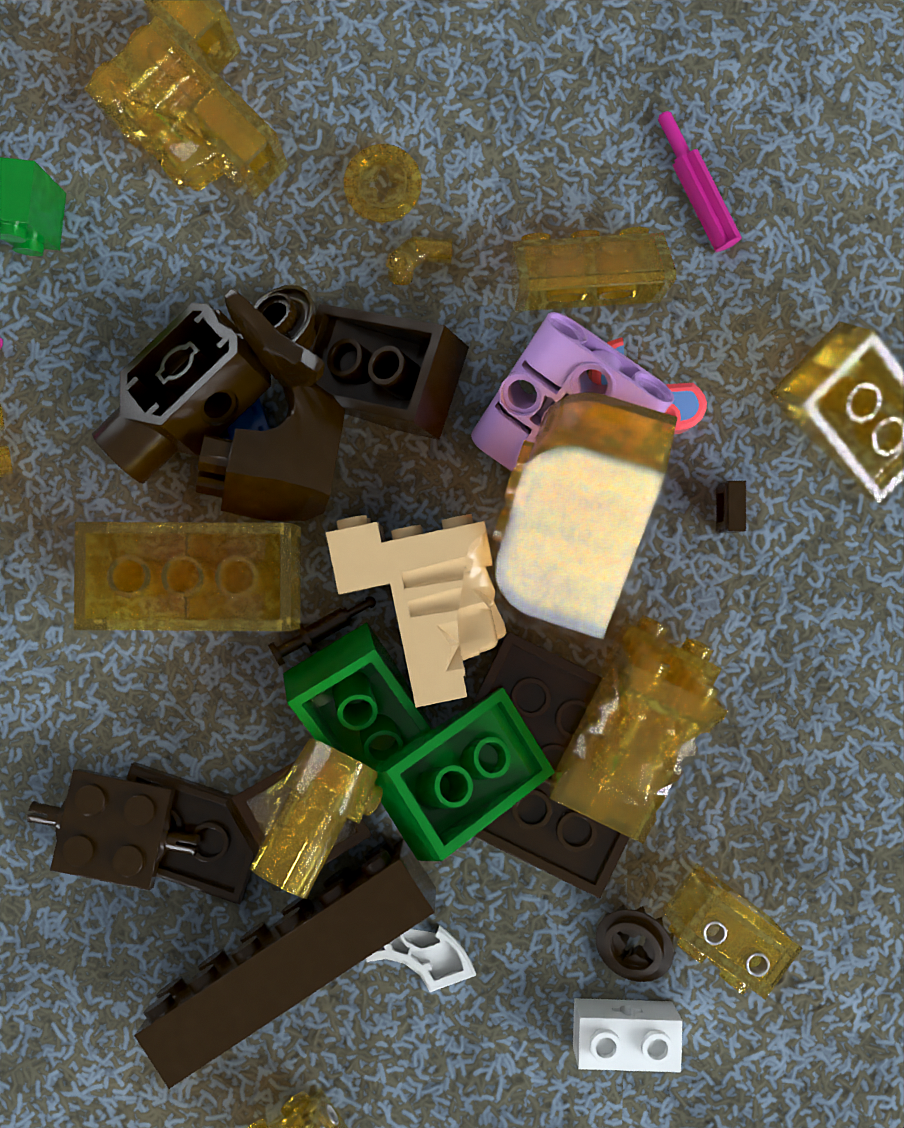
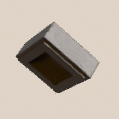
M726 481L718 484L716 487V531L718 533L746 531V481Z

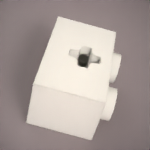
M574 998L573 1050L578 1069L681 1072L682 1019L673 1002Z

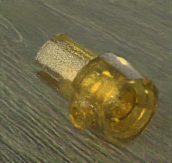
M309 738L282 782L291 791L249 869L283 890L306 899L347 819L360 824L363 814L370 816L378 807L383 795L382 787L375 784L378 772L318 740Z

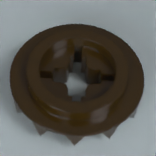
M623 904L616 911L607 912L596 931V947L600 957L613 972L625 979L636 982L654 981L662 977L672 965L676 954L673 948L674 934L667 932L663 927L662 917L654 919L646 914L644 906L637 910H632ZM638 935L646 937L643 946L638 945L635 948L631 947L628 951L625 950L629 937L635 938Z

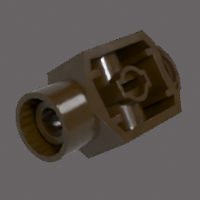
M284 285L269 291L254 304V307L281 334L307 350L313 345L316 337V330L314 328L315 304L308 290L298 285ZM192 302L120 371V406L92 432V436L100 448L124 472L139 483L144 484L176 452L199 456L204 435L219 437L271 387V373L260 362V359L253 352L237 327L221 310L214 309L209 303Z

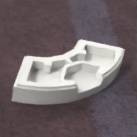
M440 925L436 933L409 929L366 958L367 962L388 959L407 965L421 976L429 992L476 976L473 964L463 947Z

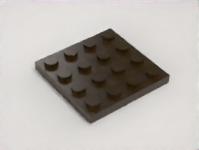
M507 631L471 705L503 687L555 773L474 837L600 899L687 719Z

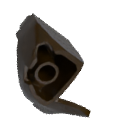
M231 289L224 296L229 315L243 338L260 359V362L282 385L288 404V412L282 422L273 429L266 431L235 429L233 440L205 434L198 462L199 473L196 493L222 498L220 511L267 521H307L325 512L335 472L345 408L334 396L315 383L323 376L325 363L306 348L281 334L245 297L236 290Z

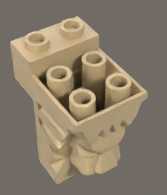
M472 514L441 520L443 530L423 533L421 525H414L392 530L393 540L386 541L383 526L378 522L371 523L367 515L336 521L338 530L326 532L338 594H348L387 585L391 586L415 707L467 697L463 660L475 657L482 652L494 648L498 643V639L506 634L504 621L494 601L495 589L486 570V567L492 566L493 563L485 521L473 523Z

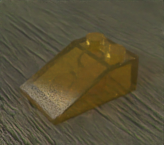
M839 321L769 393L787 416L873 500L880 503L904 479V371L874 330Z

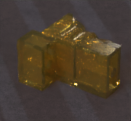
M143 0L153 20L148 25H142L134 30L127 41V46L111 61H106L95 69L90 82L84 87V90L109 124L135 148L141 144L152 161L160 163L167 177L178 190L190 187L194 191H199L226 174L238 188L242 187L256 200L289 165L276 132L218 75L241 52L225 8L217 0Z
M642 615L639 621L626 616L601 666L603 678L549 782L550 799L644 844L657 821L656 812L667 798L672 783L678 781L684 773L681 764L682 760L690 755L695 756L697 753L696 738L702 733H710L718 723L724 721L728 713L726 706L718 696L720 690L713 686L722 670L716 659L711 657L714 650L691 637H686L684 643L666 635L669 630L667 626L645 615Z

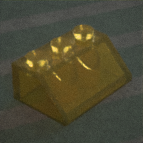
M630 227L621 230L619 235L600 236V232L597 230H580L570 234V238L551 239V235L547 233H531L522 236L521 241H513L511 264L514 312L660 303L677 280L676 268L664 232L649 233V229L646 227Z

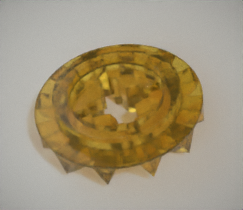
M376 144L364 148L351 159L344 174V192L347 201L362 219L376 221L381 225L394 220L402 221L404 216L417 206L422 189L421 173L412 156L397 146ZM382 166H386V174H388L389 181L398 185L396 188L388 189L384 202H380L377 189L369 187L370 182L378 181L379 174L382 173Z

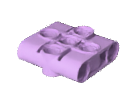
M551 312L548 313L509 375L501 383L498 392L472 430L471 437L480 450L574 514L587 515L616 476L626 468L632 455L673 403L674 395L662 381L583 326L563 314ZM593 369L601 372L606 377L608 384L598 385L592 382L587 375V370ZM519 380L530 382L535 387L537 395L526 393L521 388ZM564 409L573 412L578 417L579 423H571L565 420L560 410ZM611 439L615 441L622 451L617 452L607 449L601 440ZM535 448L546 450L551 455L552 460L540 457Z

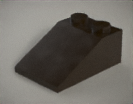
M319 303L314 325L316 337L309 351L318 356L325 365L323 376L315 383L334 396L345 408L346 415L397 431L440 440L469 346L445 325Z

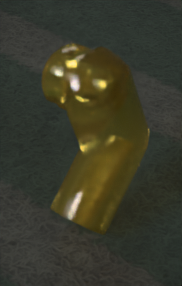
M419 236L408 238L388 254L385 265L389 268L387 273L389 281L395 285L410 284L413 280V269L417 268L422 262L451 264L453 238Z

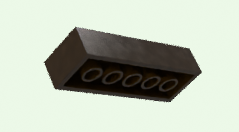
M389 839L378 844L364 856L367 862L353 873H351L348 867L339 870L323 883L325 889L318 896L310 900L304 894L295 899L281 911L283 917L269 928L265 922L256 925L239 939L242 944L232 953L227 955L224 949L217 951L198 966L200 972L187 983L182 976L178 977L156 994L158 1000L143 1012L146 1019L134 1036L168 1089L435 913L436 887L404 839L395 845Z

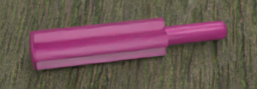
M665 111L659 115L658 121L677 158L672 166L715 253L729 249L738 243L742 236L698 149L690 151L672 113Z

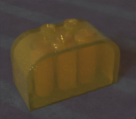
M592 392L566 396L549 408L543 417L534 443L527 440L523 442L516 467L512 470L506 488L504 510H501L493 535V540L502 542L495 565L496 583L502 595L511 605L532 617L600 639L604 638L666 475L677 422L676 416Z
M75 522L74 630L293 631L300 629L301 527L293 523Z

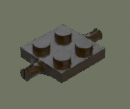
M83 769L73 770L67 798L61 807L33 801L28 811L34 813L27 814V822L29 823L33 822L56 827L57 842L50 871L148 891L154 888L159 862L167 850L196 856L199 848L197 844L200 843L199 834L195 835L172 830L170 812L176 788Z

